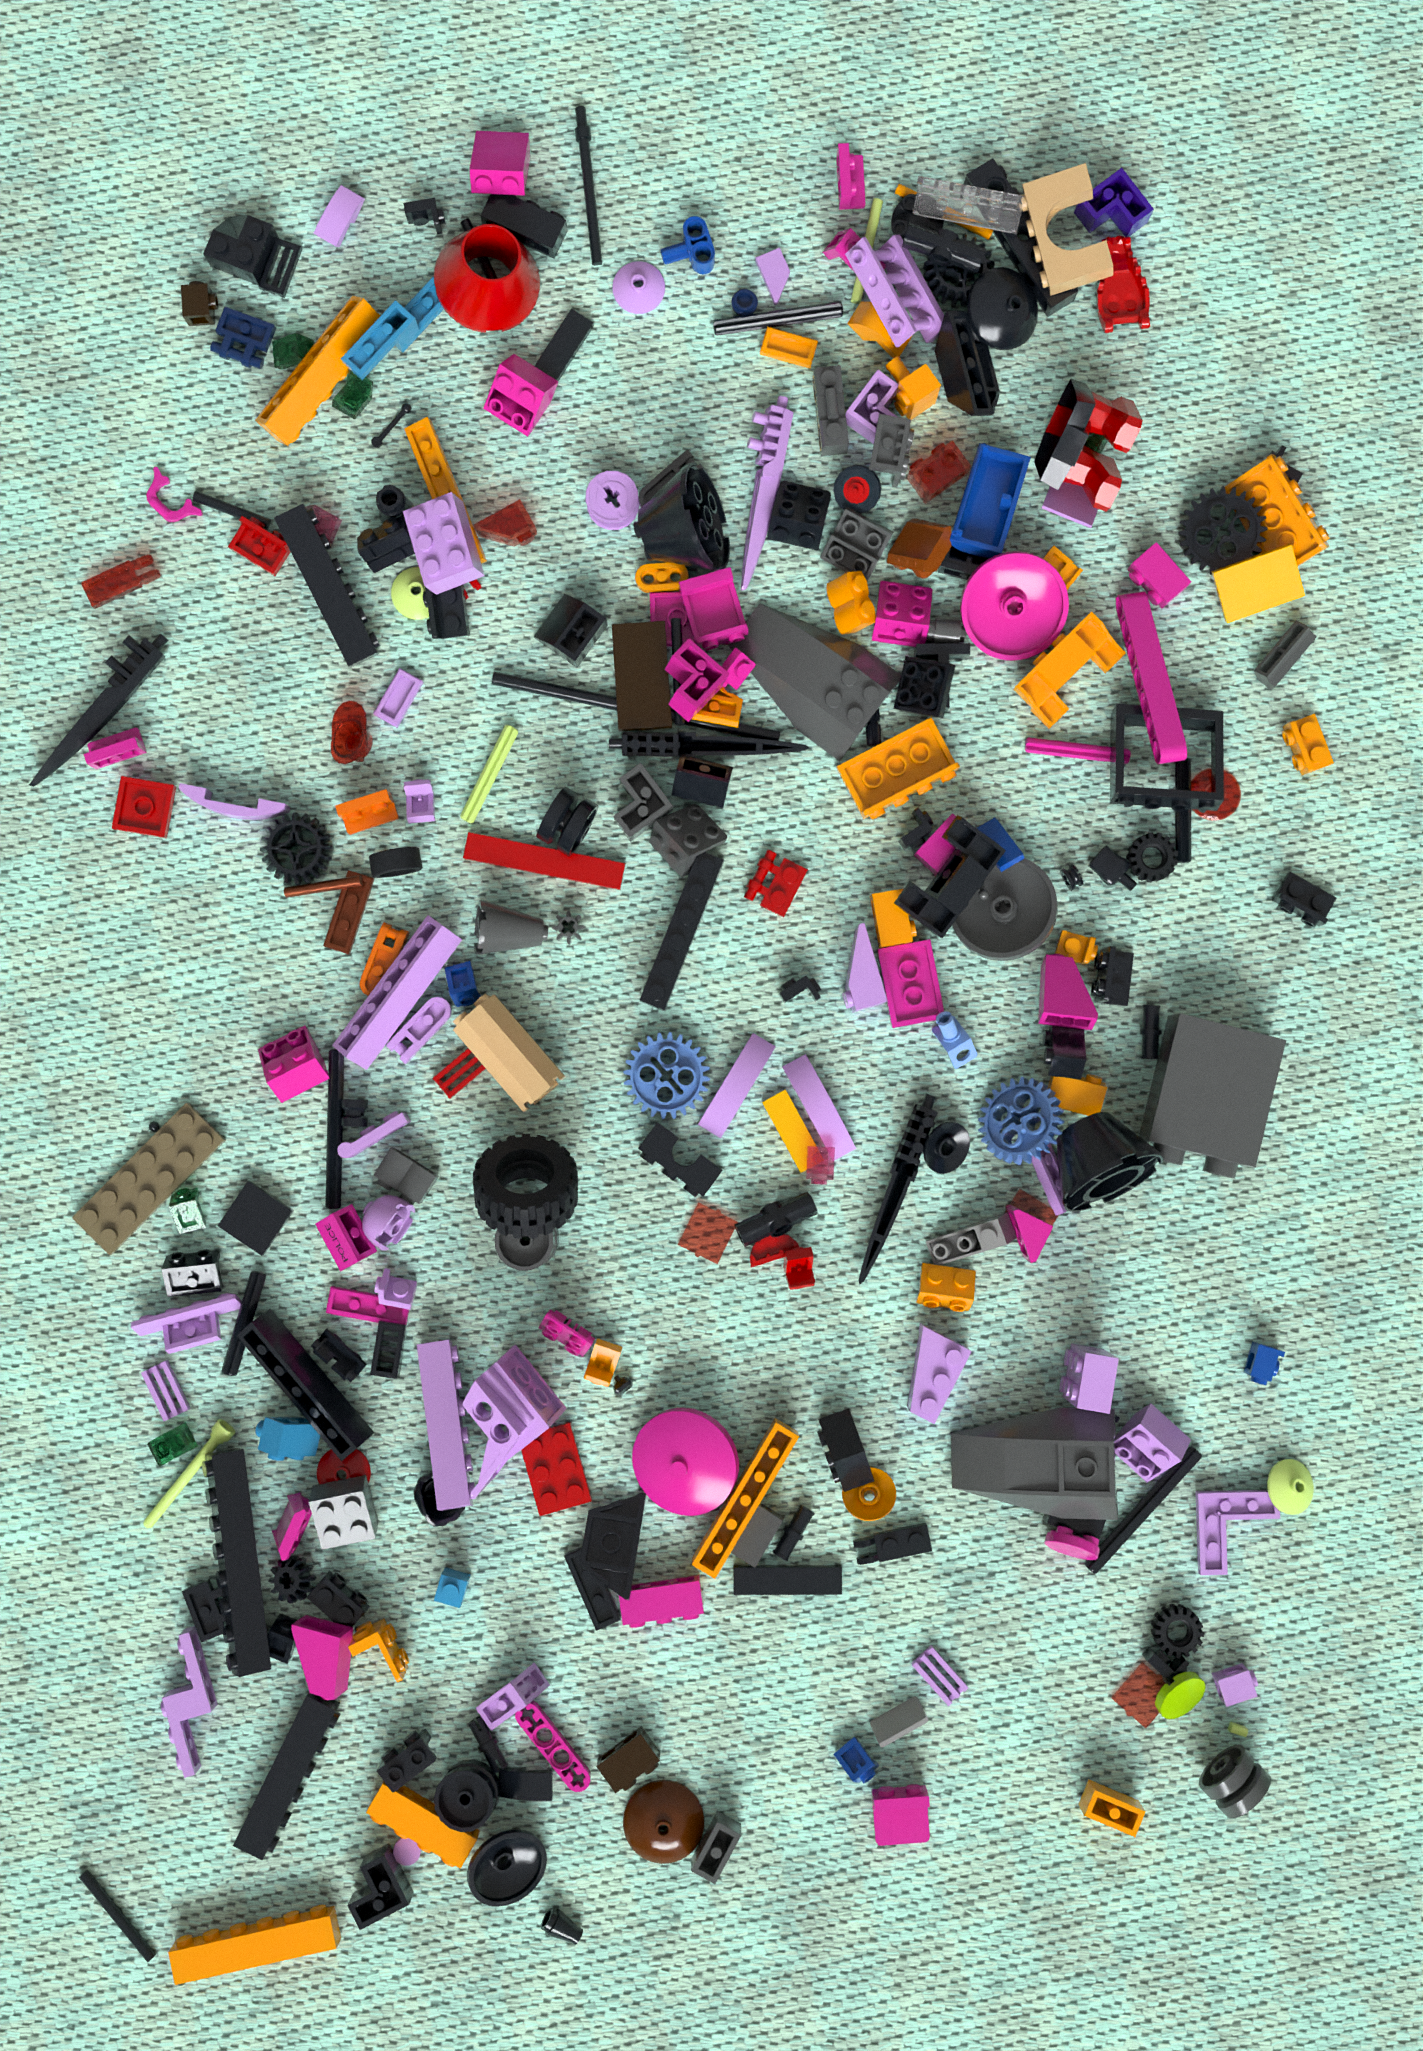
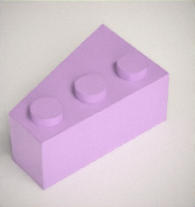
M922 1323L919 1326L907 1408L915 1415L935 1424L972 1351L968 1347Z

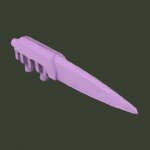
M779 396L777 406H769L765 410V414L755 411L752 416V422L764 426V430L760 435L762 440L752 437L748 439L747 448L759 452L755 464L763 467L756 472L754 480L755 485L744 548L741 590L747 589L757 565L769 529L771 514L781 481L794 413L787 409L788 398L784 396Z

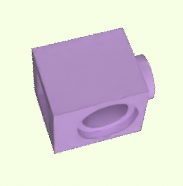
M1242 1663L1211 1673L1219 1698L1226 1707L1258 1697L1255 1687L1258 1686L1256 1676L1253 1670H1248Z

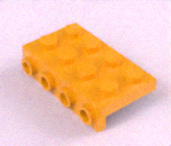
M1270 454L1266 457L1267 459L1226 485V494H1230L1233 487H1236V496H1240L1242 492L1246 491V501L1253 497L1255 498L1254 503L1251 505L1253 508L1262 506L1257 515L1258 517L1266 516V519L1260 522V526L1267 527L1268 530L1260 533V536L1266 539L1265 542L1257 543V546L1262 550L1260 554L1290 543L1293 547L1297 566L1328 548L1327 540L1330 537L1322 525L1318 527L1313 517L1316 516V513L1309 502L1304 504L1299 494L1302 493V490L1296 480L1290 481L1285 473L1288 467L1281 456L1276 458L1275 455ZM1239 518L1247 531L1249 528L1248 521L1244 518Z
M932 717L836 767L863 820L869 816L871 820L886 813L884 809L893 804L895 808L909 801L908 796L916 792L922 795L933 789L932 784L939 780L945 783L957 776L955 772L960 768L958 762L955 763Z

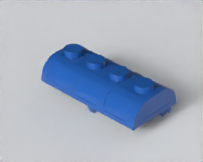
M979 443L950 537L951 545L954 548L984 558H991L1002 553L1031 459L1030 456L989 446L986 443Z

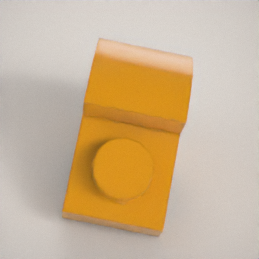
M861 301L847 323L862 340L876 341L892 358L900 357L911 339L910 337L900 347H896L871 302Z

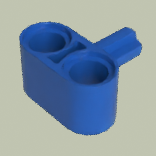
M691 216L686 219L683 225V242L661 249V258L664 264L667 265L688 258L693 270L698 274H708L713 270L715 250L707 225L701 217ZM692 230H697L701 232V234L699 236L694 237L691 236L689 232H691ZM700 255H707L709 259L706 261H699L697 257Z

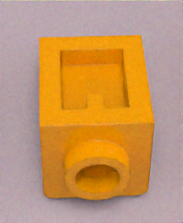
M1062 930L1054 954L1072 957L1075 963L1089 964L1090 960L1094 961L1098 951V945H1095L1096 938L1085 937Z

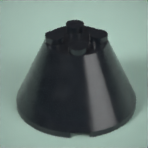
M696 462L688 463L639 509L638 521L634 522L633 525L634 532L638 538L642 539L645 556L649 561L658 560L713 571L726 568L730 556L729 537L724 538L721 524L727 523L718 492L705 469L696 468Z

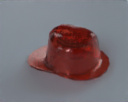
M347 701L342 703L333 715L331 755L339 764H348L353 761L363 762L364 758L371 751L373 738L367 729L366 712L363 707L355 701Z

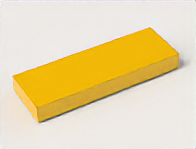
M786 1089L762 1102L800 1173L824 1161Z

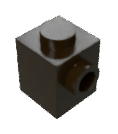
M192 281L188 285H181L182 316L189 326L215 325L214 310H218L217 294L212 292L207 283L201 281Z

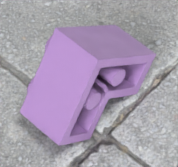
M877 370L846 411L847 425L874 444L879 414L898 417L887 409L895 399L898 384Z

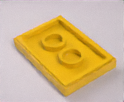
M1290 543L1211 571L1226 623L1305 596L1293 547Z

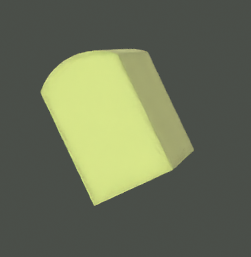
M1233 1722L1229 1723L1228 1730L1231 1733L1247 1737L1248 1729L1246 1726Z

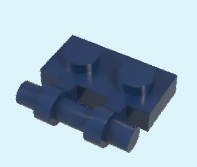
M224 307L215 330L224 339L222 344L213 341L210 351L219 354L220 358L226 360L231 358L239 361L242 366L248 368L253 366L262 369L264 359L255 356L257 349L268 352L276 327L272 323ZM235 341L246 345L244 352L233 348Z

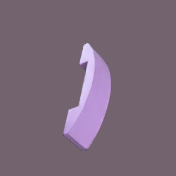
M179 784V789L190 799L224 816L244 820H263L282 816L290 812V807L287 804L264 799L258 800L257 809L211 800L212 792L210 790L187 784Z
M752 1033L698 1123L699 1126L719 1138L722 1137L776 1046Z
M806 1054L784 1065L782 1068L832 1161L855 1150L856 1147Z

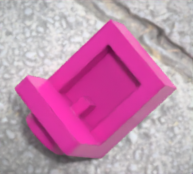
M737 648L732 651L721 666L730 674L723 684L724 688L729 684L737 690L756 666L752 660Z

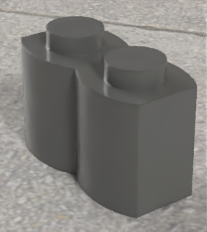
M394 1147L389 1149L374 1173V1176L378 1178L377 1183L389 1191L395 1188L401 1193L399 1197L412 1205L415 1202L420 1204L424 1201L439 1175Z

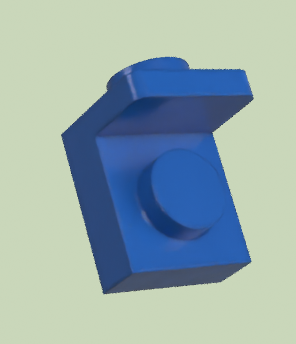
M471 961L444 968L449 993L456 1007L470 1006L481 997L477 989Z
M853 1737L833 1754L853 1782L860 1783L862 1781L864 1784L876 1775L874 1770L879 1767V1764L870 1757L857 1737Z

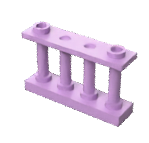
M893 235L882 247L874 251L867 238L862 237L845 255L894 345L900 347L917 331L921 332L926 343L933 342L939 336L944 314L909 250L902 247V237L900 235ZM879 261H882L886 265L885 269L887 270L888 274L885 273ZM893 284L895 285L901 297H898L894 287L892 286ZM905 308L908 309V311L910 312V314H911L913 320H911V318L909 317V315H908V313H907V311H906Z

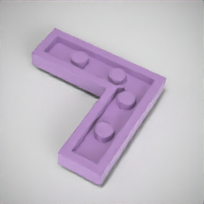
M1268 1490L1196 1491L1198 1573L1200 1575H1228L1226 1520L1280 1519V1511L1271 1502Z

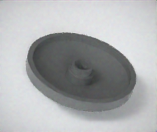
M1024 858L1002 872L995 865L984 882L985 890L989 893L988 898L985 900L978 897L980 889H978L969 901L966 909L960 913L952 924V927L961 943L976 955L997 961L1014 960L1030 954L1039 948L1049 937L1057 919L1058 901L1054 886L1048 875L1030 860Z

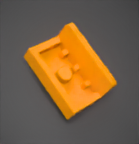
M922 1263L916 1303L923 1304L928 1308L944 1307L950 1308L955 1312L969 1311L974 1301L976 1271Z

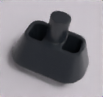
M619 1375L614 1377L617 1383L613 1386V1389L617 1395L624 1394L633 1386V1381L627 1377L622 1379Z

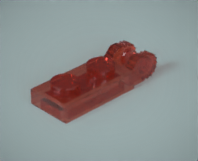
M147 554L132 561L128 560L83 581L81 584L91 606L94 609L143 587L144 584L151 583L160 578L161 575L157 569L150 570L139 576L135 571L154 562L152 556Z

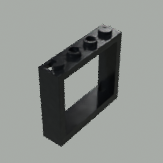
M1116 703L1111 713L1110 803L1124 804V807L1140 805L1148 809L1169 807L1175 811L1197 809L1202 813H1205L1206 810L1217 811L1224 801L1223 711L1177 708L1182 730L1211 732V792L1124 786V725L1146 727L1141 705Z

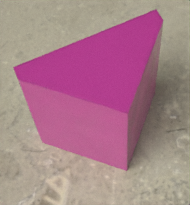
M1012 1205L1006 1206L1023 1258L1030 1263L1036 1262L1053 1226Z

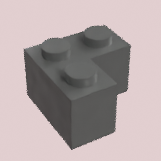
M641 763L619 778L620 784L633 802L613 816L615 822L630 842L652 827L656 820L667 816L673 811V805Z

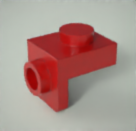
M794 1247L789 1251H785L783 1268L790 1290L815 1285L812 1271L814 1255L811 1247Z

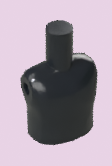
M1107 845L1088 864V867L1096 872L1100 879L1109 886L1119 881L1131 891L1137 885L1126 874L1129 862Z

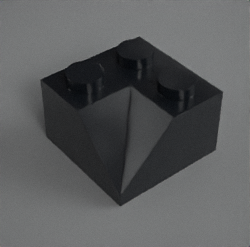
M250 215L232 216L213 229L203 255L210 267L259 285L275 239L279 237L274 226Z

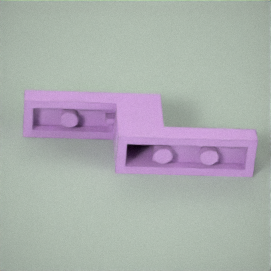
M195 1626L184 1629L178 1635L179 1639L177 1641L179 1652L181 1655H184L187 1664L185 1665L187 1680L191 1681L192 1684L169 1690L162 1697L161 1701L162 1714L168 1718L170 1726L168 1729L169 1739L172 1744L175 1743L177 1750L176 1764L178 1769L182 1770L184 1778L195 1775L201 1767L188 1719L210 1713L218 1705Z

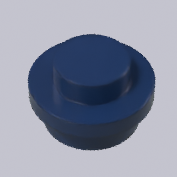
M748 289L737 291L732 297V309L739 316L753 314L758 306L757 296Z

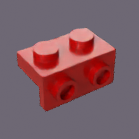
M241 516L239 521L242 525L228 545L229 549L271 575L276 576L291 552L283 535L275 530L270 533L263 529L265 525L252 516L249 520Z

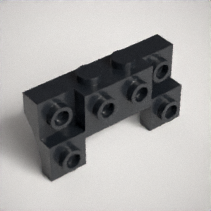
M959 815L955 817L942 835V838L952 845L955 850L927 889L923 891L916 884L909 881L894 902L895 905L910 917L920 922L940 938L945 936L960 913L966 909L973 895L982 887L986 877L1006 851Z

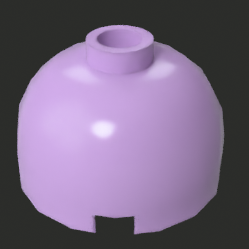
M385 1195L375 1201H370L363 1210L362 1229L365 1236L380 1250H388L389 1248L386 1245L391 1242L396 1245L411 1226L413 1219L409 1216L411 1211L415 1213V1208L412 1204L398 1196Z

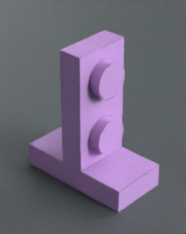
M534 1662L516 1678L477 1706L476 1710L492 1731L517 1711L526 1707L548 1688L550 1684Z

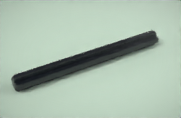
M331 1049L329 1050L328 1063L330 1079H328L325 1207L327 1209H339L341 1207L342 1157L339 1156L337 1149L342 1143L343 1138L341 1099H343L344 1056L338 1050Z
M1192 1446L1187 1448L1182 1460L1168 1469L1099 1545L1098 1559L1085 1561V1566L1092 1573H1098L1197 1464L1202 1458L1201 1453Z

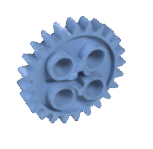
M669 1032L667 1039H663L661 1033H658L657 1041H653L650 1036H647L648 1045L645 1046L643 1043L638 1042L641 1050L639 1052L630 1051L635 1057L634 1061H625L631 1066V1070L623 1071L624 1074L630 1076V1079L625 1081L624 1085H632V1089L628 1091L627 1095L636 1094L637 1097L633 1104L642 1102V1112L651 1108V1117H654L657 1111H660L662 1119H665L667 1112H670L673 1119H675L677 1110H680L685 1116V1107L689 1106L692 1109H696L693 1100L703 1101L698 1093L700 1091H708L702 1085V1082L710 1081L709 1077L703 1076V1072L708 1071L710 1067L701 1065L706 1056H697L701 1048L697 1047L692 1050L690 1048L692 1045L691 1039L685 1044L682 1043L683 1035L681 1034L677 1040H673L671 1032ZM666 1049H671L676 1053V1060L669 1065L661 1061V1053ZM651 1057H655L666 1071L673 1070L672 1078L683 1090L682 1095H679L668 1081L661 1082L662 1074L651 1062ZM644 1067H652L655 1070V1078L650 1082L643 1081L640 1076L641 1070ZM682 1070H690L694 1076L693 1081L689 1085H682L678 1080L679 1073ZM662 1087H669L673 1092V1097L669 1102H661L658 1098V1091Z
M1021 1077L1018 1083L1012 1078L1010 1079L1009 1087L1002 1082V1091L992 1090L995 1096L993 1099L985 1098L989 1106L988 1108H980L985 1113V1117L978 1118V1121L985 1124V1126L978 1129V1132L985 1135L981 1141L988 1145L986 1149L994 1153L996 1158L1000 1160L1003 1158V1161L1008 1164L1013 1161L1017 1165H1021L1022 1160L1031 1164L1032 1156L1041 1160L1040 1152L1042 1150L1050 1153V1149L1047 1146L1049 1143L1057 1145V1141L1053 1137L1054 1135L1062 1134L1057 1129V1125L1065 1123L1064 1120L1058 1118L1059 1115L1064 1113V1110L1056 1107L1061 1103V1100L1054 1097L1055 1092L1050 1088L1047 1089L1048 1086L1043 1082L1039 1083L1034 1078L1028 1081L1026 1078ZM1030 1098L1029 1105L1024 1108L1025 1101ZM1008 1112L1007 1117L1001 1121L1002 1115ZM1041 1121L1039 1129L1034 1131L1036 1123ZM1018 1134V1139L1012 1144V1138Z

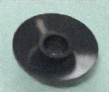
M945 1122L933 1129L924 1145V1160L927 1166L940 1174L949 1173L957 1169L963 1163L969 1151L970 1138L967 1130L956 1122Z

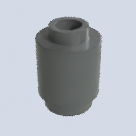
M935 618V620H930L926 641L932 642V644L964 642L966 630L964 626H961V620Z

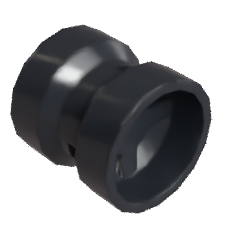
M341 1099V1108L345 1113L341 1118V1126L368 1127V1118L364 1116L365 1110L368 1108V1100Z

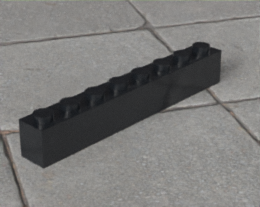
M234 1448L205 1454L206 1461L202 1462L204 1477H208L209 1488L206 1489V1500L212 1508L209 1526L211 1532H215L216 1543L212 1545L214 1559L218 1560L219 1571H216V1582L218 1587L222 1589L223 1597L219 1600V1607L222 1616L225 1615L226 1626L223 1627V1638L225 1643L229 1645L230 1653L226 1655L228 1670L232 1671V1674L242 1677L271 1670V1661L244 1449Z

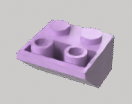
M1150 1403L1135 1413L1116 1434L1114 1439L1115 1454L1148 1483L1182 1460L1191 1439Z

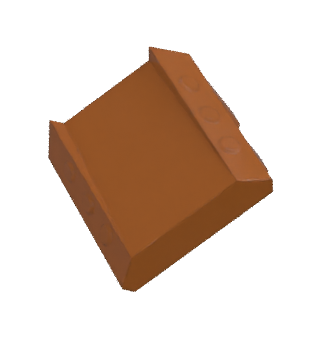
M915 518L907 521L888 553L887 564H892L900 570L912 569L915 575L920 578L929 577L934 571L938 570L951 548V526Z

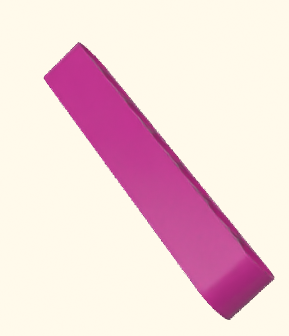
M1142 591L1117 595L1116 612L1155 762L1157 764L1184 761L1187 758L1186 741L1147 594Z

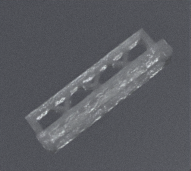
M918 176L913 214L1017 234L1024 196Z

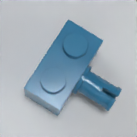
M265 1417V1420H261L255 1429L256 1435L260 1437L258 1450L268 1453L269 1459L283 1461L285 1457L294 1460H303L304 1456H316L320 1435L305 1417Z

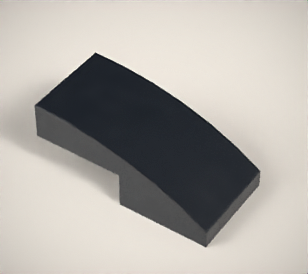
M526 1767L499 1768L500 1797L528 1801L553 1800V1770H526Z

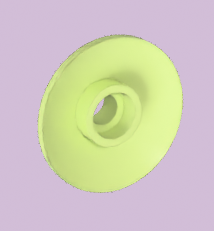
M411 567L402 571L394 580L391 588V598L395 608L403 616L414 620L429 617L428 608L425 607L423 602V592L426 590L419 567ZM414 587L421 588V592L418 595L412 594Z
M1285 1459L1277 1462L1270 1470L1267 1480L1270 1500L1279 1511L1295 1515L1303 1512L1310 1505L1314 1493L1313 1480L1308 1469L1299 1461Z

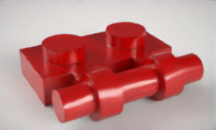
M767 849L764 857L759 859L757 863L758 869L753 879H749L746 885L748 889L743 897L753 902L757 893L763 895L764 898L760 906L784 918L808 869L786 858L783 859L780 867L773 864L777 854ZM768 872L775 875L769 888L762 885Z

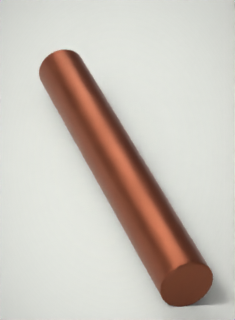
M361 875L284 887V895L286 898L363 886V878Z

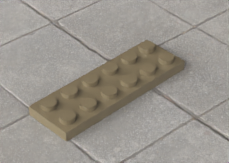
M186 1102L72 1218L109 1256L113 1255L226 1139L189 1102Z

